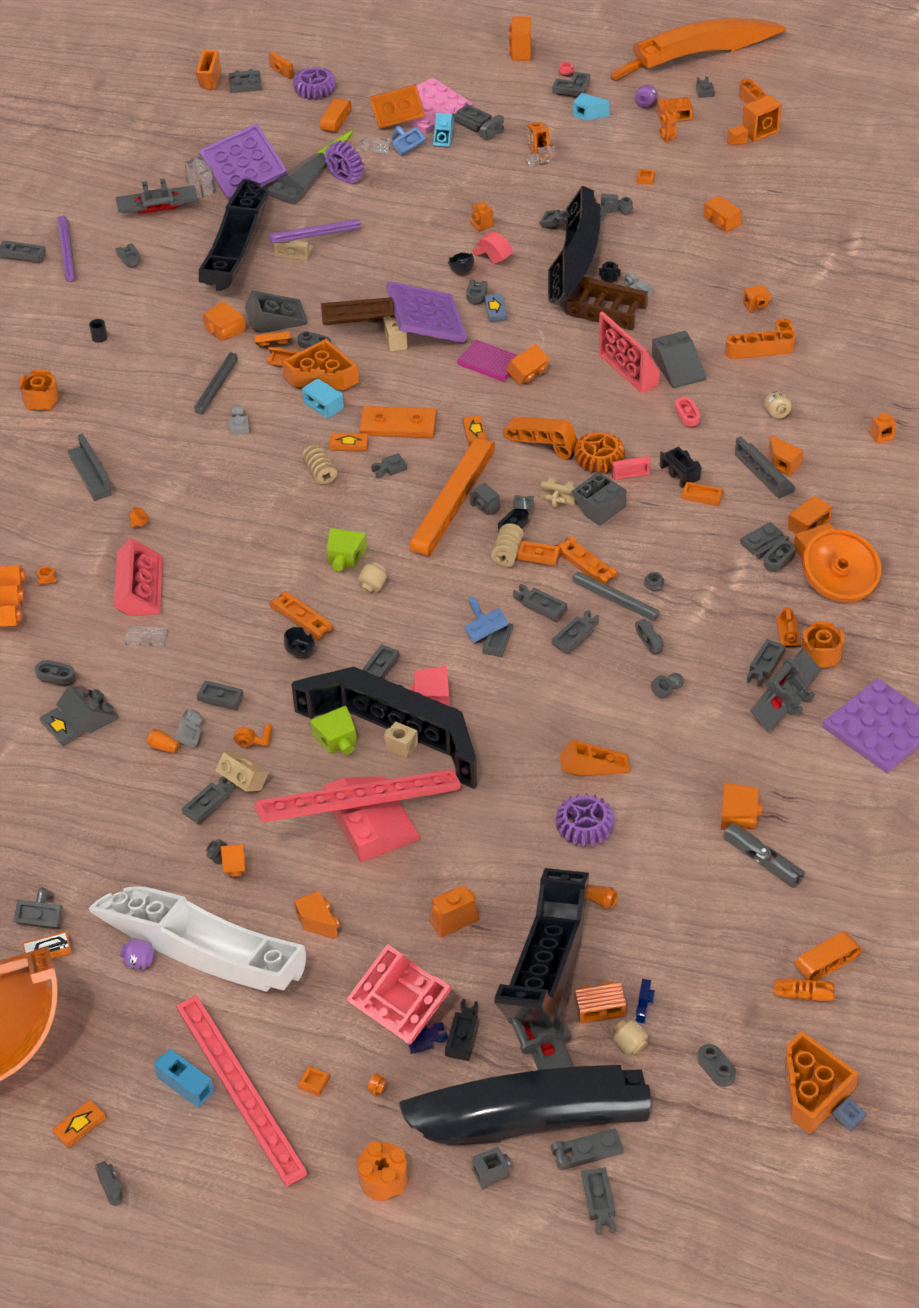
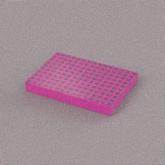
M475 340L460 356L458 365L504 382L510 376L506 371L510 360L518 355Z

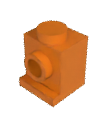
M484 201L473 205V213L471 215L473 220H470V224L479 232L492 227L493 209Z
M764 284L744 289L743 303L749 313H752L755 309L768 307V301L772 300L771 292L766 289Z
M880 413L878 417L872 419L869 434L876 444L894 440L896 422L887 413Z

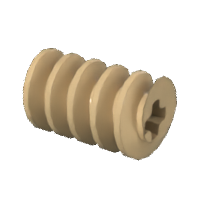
M316 444L304 450L302 459L314 480L319 484L332 482L337 476V470L334 468L325 450Z
M505 524L499 530L491 554L493 561L499 566L511 567L514 565L524 535L523 530L518 525Z

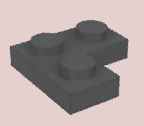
M575 72L572 80L556 79L552 87V93L578 97L581 93H585L590 81V74Z

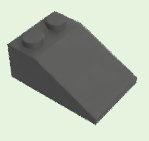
M252 290L245 304L251 328L256 331L271 332L307 324L300 299Z
M686 331L652 339V357L672 388L706 380L695 345Z

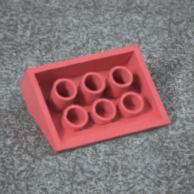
M603 311L600 312L599 356L641 394L659 386L660 371L647 350Z
M385 776L344 777L325 784L324 789L387 779ZM399 800L332 811L360 863L420 840V835Z

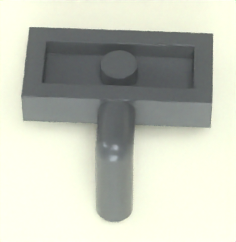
M41 887L38 889L36 902L17 900L13 922L59 928L63 906L45 903V899H51L53 894L51 891Z

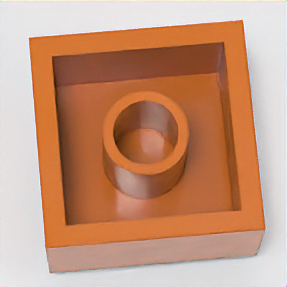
M513 16L512 23H509V54H512V61H531V16Z
M771 95L748 103L743 107L742 126L748 130V138L752 142L779 132L782 104Z

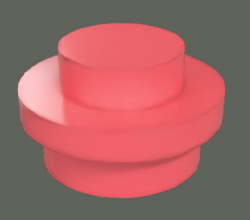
M562 62L560 64V74L569 76L574 72L572 63Z

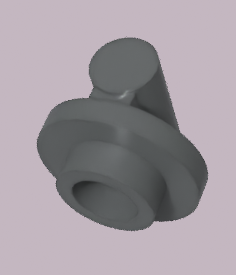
M220 839L211 841L206 848L207 858L212 859L216 864H221V846L228 844Z

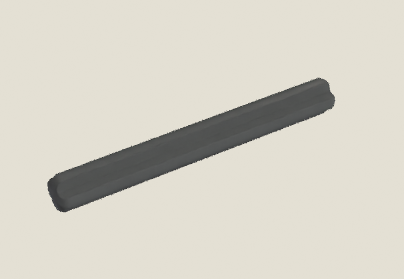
M229 352L194 406L195 413H204L238 359L236 353Z
M579 571L572 577L574 583L646 618L655 621L659 617L658 609Z

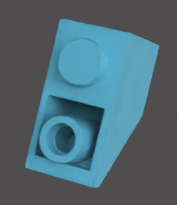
M581 93L573 102L574 117L591 120L610 115V101Z
M436 113L433 146L450 147L454 131L455 117L453 114Z

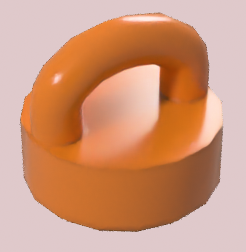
M135 507L130 511V527H142L148 522V516L143 509Z

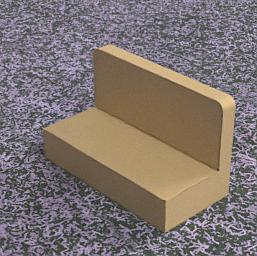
M294 240L274 243L275 256L308 260L313 251V245H309L308 242Z

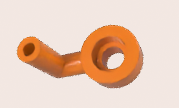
M266 724L262 737L256 736L251 728L239 727L235 730L234 742L241 747H249L253 744L266 747L269 745L273 726Z

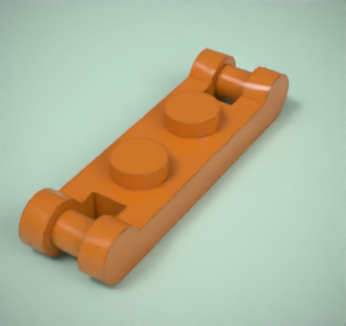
M569 536L565 539V542L555 545L560 547V555L587 576L606 584L608 579L618 576V572L613 566L609 567L580 545L573 536Z
M287 591L282 592L279 598H274L269 602L270 607L274 611H279L295 624L303 627L305 631L312 634L313 639L316 641L320 640L324 633H329L333 630L332 624L327 619Z

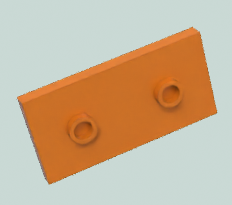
M363 406L359 433H365L368 436L433 438L437 409Z

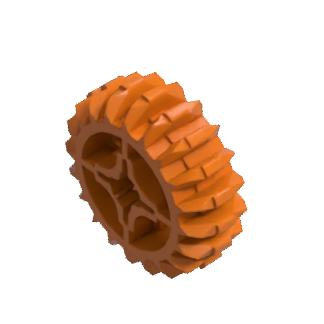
M593 431L592 434L586 433L585 436L580 437L574 448L576 462L579 467H583L584 471L589 470L590 473L604 472L606 474L607 471L612 472V462L624 460L625 450L623 442H621L620 438H616L615 434L610 435L609 432L602 433L600 431V433H596Z

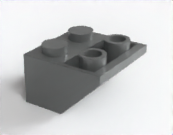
M597 472L572 490V495L584 515L599 526L626 507L627 490L600 472Z
M69 685L56 704L75 730L92 733L119 718L114 711V707L106 701L104 694L97 689L90 690L83 686Z

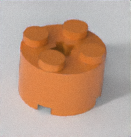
M37 369L31 371V374L27 376L25 374L21 377L19 386L26 409H44L48 411L54 408V404L59 399L56 378L51 375L50 371Z
M828 621L813 622L810 627L805 628L803 631L801 649L804 648L819 668L836 667L842 658L845 639L844 632L840 627L837 629L833 623Z
M373 1141L361 1152L357 1161L359 1183L366 1196L377 1201L390 1200V1197L402 1194L408 1183L407 1160L403 1149L392 1143Z

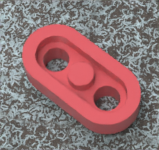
M688 397L678 398L675 402V410L681 422L688 427L698 425L700 422V412L694 401Z

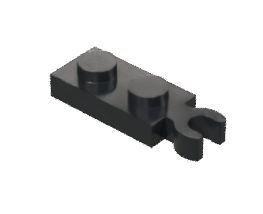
M463 999L460 1003L461 1013L455 1012L445 1047V1056L468 1060L478 1024V1016L476 1015L478 1013V1001L474 1002L473 1007L467 1008L466 999Z

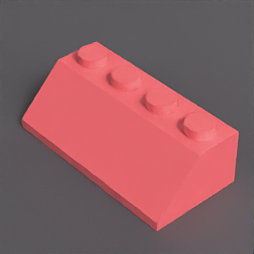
M133 538L117 551L114 607L129 616L159 614L161 609L163 556Z

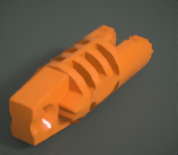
M786 978L775 979L774 982L775 996L789 999L798 998L799 1000L812 999V1001H832L835 998L833 992L835 986L831 981Z

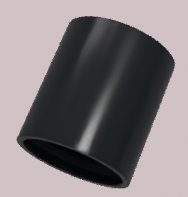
M102 319L92 320L89 323L92 341L96 343L106 341L108 336L105 321Z

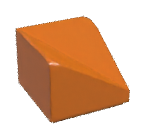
M740 125L728 129V145L747 144L748 130L744 126Z

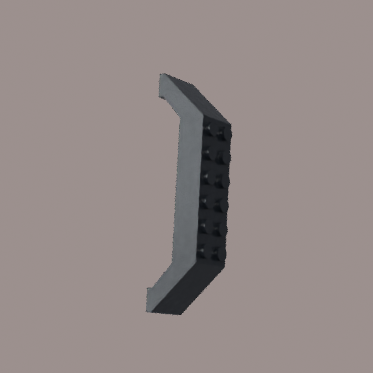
M354 666L296 680L291 684L296 713L313 719L315 716L323 715L346 706L350 714L385 729L391 728L395 721L417 730L418 743L451 756L456 769V776L461 784L472 789L477 787L476 756L462 711Z
M544 869L540 879L536 916L509 985H499L494 998V1003L506 1018L538 1021L540 1023L554 1022L581 944L589 872Z

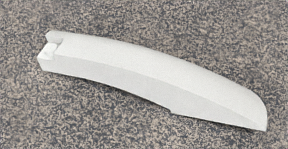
M148 887L123 888V892H118L114 895L109 893L88 908L92 914L132 938L150 942L152 949L205 973L266 992L270 987L285 990L292 979L299 981L305 968L306 951L304 945L269 937L235 925L187 901L184 896Z

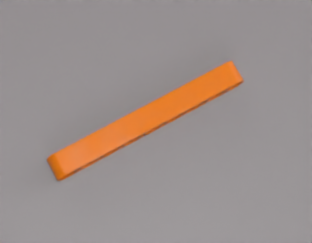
M479 437L473 440L410 542L411 552L428 557L433 553L470 493V490L491 459L495 450L494 441Z

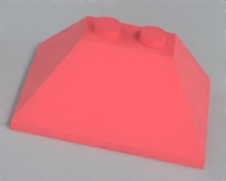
M387 944L346 1000L411 1045L452 987L435 975L433 977L412 963L401 952Z

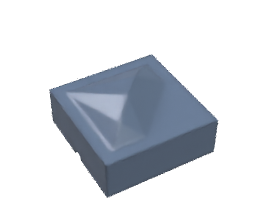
M848 1097L834 1110L832 1115L851 1131L864 1119L867 1113Z

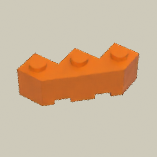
M23 565L0 566V626L20 625V621H22L24 581L27 578L26 569H23Z

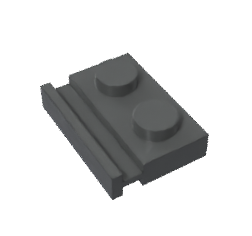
M469 104L457 110L456 114L453 113L454 121L475 131H478L479 127L492 119V115Z
M769 522L742 537L740 544L751 554H755L759 560L778 542L789 541V537H785L779 528Z

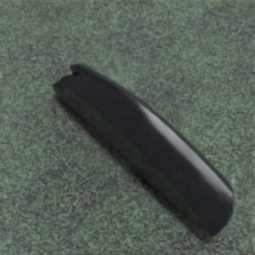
M242 179L229 200L215 241L199 268L200 283H205L206 285L215 284L216 291L225 290L231 285L252 245L268 199V190L262 188L260 183Z
M581 186L566 208L570 217H566V235L563 249L548 269V299L554 305L560 304L579 284L587 272L597 248L600 232V204L595 202L594 190L585 186Z
M596 1065L543 1069L481 1079L402 1100L399 1102V1107L408 1125L411 1128H416L423 1133L424 1138L441 1144L500 1143L503 1139L554 1128L596 1123L648 1121L651 1096L649 1085H645L642 1069L622 1070L621 1065Z

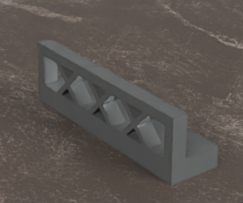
M83 434L78 435L80 446L68 450L72 463L94 501L111 496L108 476Z
M741 436L736 438L735 456L778 499L795 491V486L752 443L748 444Z

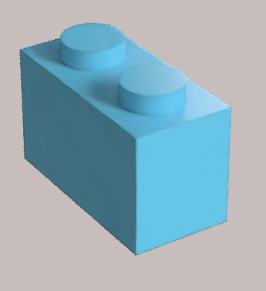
M317 378L302 388L303 403L327 419L344 409L343 394Z

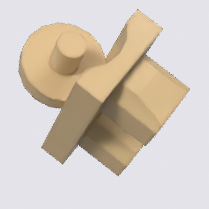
M549 478L547 482L542 481L541 499L552 501V507L556 508L558 503L575 504L576 500L572 495V490L575 489L574 482H566L565 485H560L553 478Z

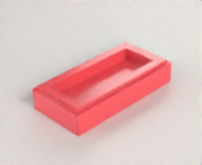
M646 456L612 462L613 480L649 475L650 457Z

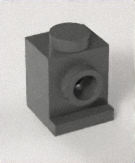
M483 483L470 490V505L472 507L476 505L479 510L489 515L500 509L499 494L488 484Z
M499 1146L471 1157L472 1171L482 1190L487 1188V1185L509 1176L511 1162L507 1154H502Z

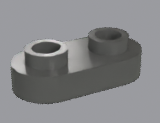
M304 331L297 337L298 345L304 349L325 339L331 342L329 337L309 331Z
M790 541L778 542L764 555V567L771 571L780 570L794 557L795 545Z
M646 619L636 621L637 634L650 653L660 652L663 646V639L660 635L656 634L652 623Z
M45 660L35 666L36 677L41 681L67 685L75 679L73 667L67 664Z
M706 1044L700 1047L697 1058L698 1063L712 1081L721 1087L732 1085L735 1081L736 1069L724 1053L713 1044Z

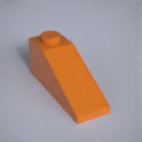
M572 739L560 753L563 772L579 776L620 774L630 771L627 754Z

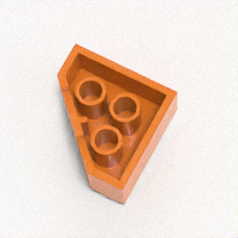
M327 339L282 361L283 377L293 387H305L317 378L335 390H345L359 383L358 366Z
M802 1030L786 1045L784 1063L791 1120L811 1134L856 1089L859 1073Z

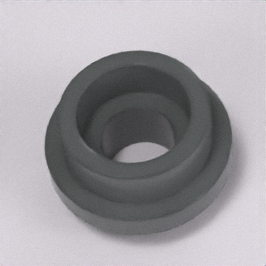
M650 572L645 577L644 584L650 590H659L664 586V578L658 572Z

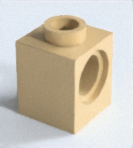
M395 721L391 728L385 731L386 749L405 758H408L418 745L417 730Z

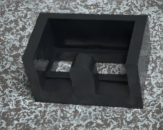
M676 447L665 453L660 451V468L663 469L669 466V475L671 477L679 474V486L681 488H684L686 482L694 483L700 480L701 465L698 461H693L690 458L687 450L683 451L680 447Z

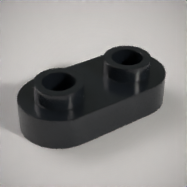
M518 508L510 511L499 521L498 533L505 524H515L522 529L529 522L528 511Z

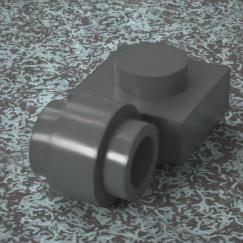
M601 194V205L605 207L606 212H617L619 208L622 213L628 214L633 209V201L629 197H623L621 200H618V195Z

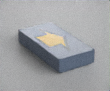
M502 293L484 295L489 322L507 320Z

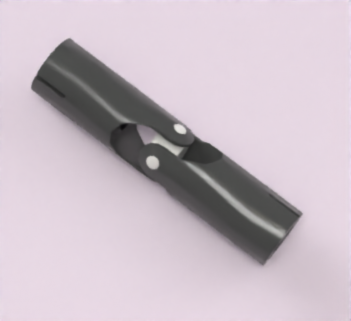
M732 823L726 829L723 838L747 856L755 859L791 887L795 888L801 883L805 876L804 870L769 846L762 844L758 838L738 824ZM771 855L775 858L773 861H769Z

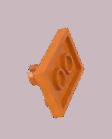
M416 84L370 96L379 129L425 116Z

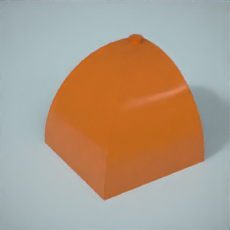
M49 946L0 960V1081L18 1071L32 1058L44 1042L52 1025L57 1005V979Z

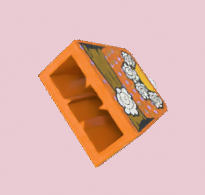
M543 122L528 124V147L534 159L550 158L549 128Z

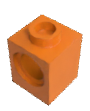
M244 844L221 846L223 873H228L229 877L242 875V871L247 870Z

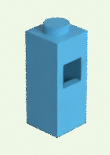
M171 1048L156 1060L154 1068L157 1078L197 1108L214 1093L212 1079Z

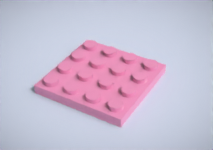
M430 78L417 85L425 116L406 122L426 134L435 129L436 113L456 114L457 110L466 104L473 107L474 104L435 78Z

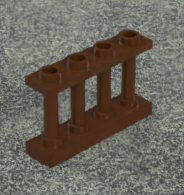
M583 277L579 282V298L577 301L571 299L567 301V315L599 322L600 312L603 311L621 328L633 330L635 327L634 312L637 308L646 309L648 306V291ZM587 296L597 298L593 305L584 303ZM604 300L613 302L610 309L601 307ZM620 304L630 306L627 312L617 311Z
M392 297L321 303L323 325L383 320L382 317L394 316Z

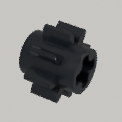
M608 261L602 264V268H599V276H601V280L613 283L617 281V277L621 276V269H618V264L616 265L615 262Z

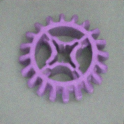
M320 66L318 68L308 67L298 71L293 81L294 90L298 96H302L303 99L308 98V100L326 98L327 95H331L334 92L336 85L335 76L331 73V70L321 68Z
M340 140L332 143L327 148L324 155L326 158L325 162L328 164L327 168L330 169V173L338 180L353 184L364 175L363 171L365 169L363 167L364 163L361 161L362 157L359 156V152L350 143L347 144L346 141L342 142Z
M587 793L585 796L577 794L576 798L570 796L568 801L563 800L562 806L558 807L557 815L555 816L556 828L560 836L565 837L566 842L573 841L574 846L580 843L582 847L585 844H590L592 847L594 842L601 844L602 839L607 840L609 834L613 831L615 823L613 809H610L609 803H605L603 798L597 799L596 794L592 797H589Z

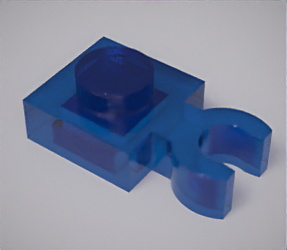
M642 979L636 1010V1021L644 1024L649 1003L653 1004L655 990L651 989V980Z
M443 1022L434 1024L430 1029L425 1025L411 1045L407 1044L410 1054L433 1048L434 1041L439 1043L447 1041V1032L438 1033L444 1030Z

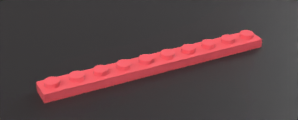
M453 769L257 800L255 801L254 809L261 822L264 823L460 790L461 782Z
M196 995L176 1005L179 1015L284 1186L287 1187L306 1177L307 1171L198 996Z

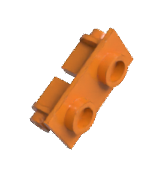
M662 107L659 133L660 137L668 144V139L672 140L676 137L677 125L673 123H677V111L674 108L666 111Z
M269 347L271 356L267 357V363L282 367L283 360L300 351H288L281 347Z
M784 607L781 615H776L780 644L785 646H801L797 617L793 615V610L790 607Z

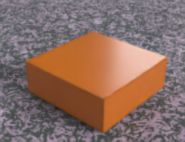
M638 169L637 184L653 185L655 170Z
M308 1066L298 1083V1089L320 1097L330 1080V1074Z

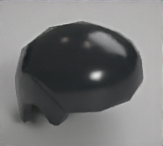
M464 252L455 254L453 257H449V267L456 274L468 273L474 266V256L472 253Z
M292 627L286 630L284 633V648L289 654L303 657L313 651L315 641L312 634L307 635L303 627Z

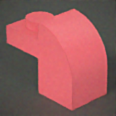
M493 231L476 243L477 247L472 250L475 256L487 253L493 264L505 260L514 252L506 238Z

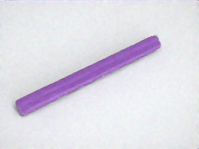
M63 215L57 219L65 277L69 282L75 280L67 218Z
M358 219L271 233L269 240L274 244L361 228V222Z

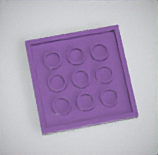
M257 123L199 150L200 156L228 201L233 196L242 179L258 182L262 187L287 174L285 166Z
M390 281L387 282L386 290L388 296L392 297L393 311L399 330L465 343L467 335L452 294Z
M877 678L822 722V728L882 771L889 773L919 748V706Z

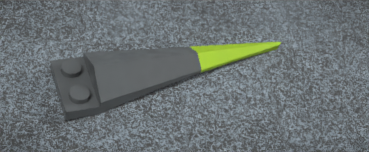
M353 129L332 143L340 140L342 142L347 141L353 135ZM332 143L287 171L286 175L277 178L276 182L267 188L268 195L292 204L301 200L327 164L324 155Z

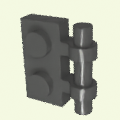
M249 69V71L239 72L238 70L229 73L230 93L262 90L260 70L253 71V69Z

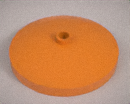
M830 529L818 533L810 540L802 556V568L809 584L822 596L833 601L843 603L860 601L873 592L881 577V562L876 550L866 539L848 530Z

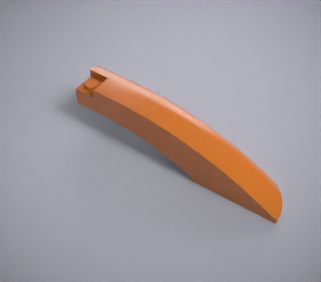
M712 19L680 26L637 42L633 46V53L649 69L687 54L709 50H730L733 52L786 31V28L779 23L761 19Z

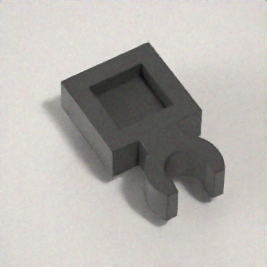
M705 76V80H700L697 77L696 91L698 98L714 97V87L712 82L709 83V78Z
M567 210L546 211L539 223L542 228L554 227L558 223L565 224L567 222L565 218L570 217V214Z
M397 453L383 458L382 463L372 464L371 469L372 472H376V478H381L385 473L391 476L407 470V464L400 454Z

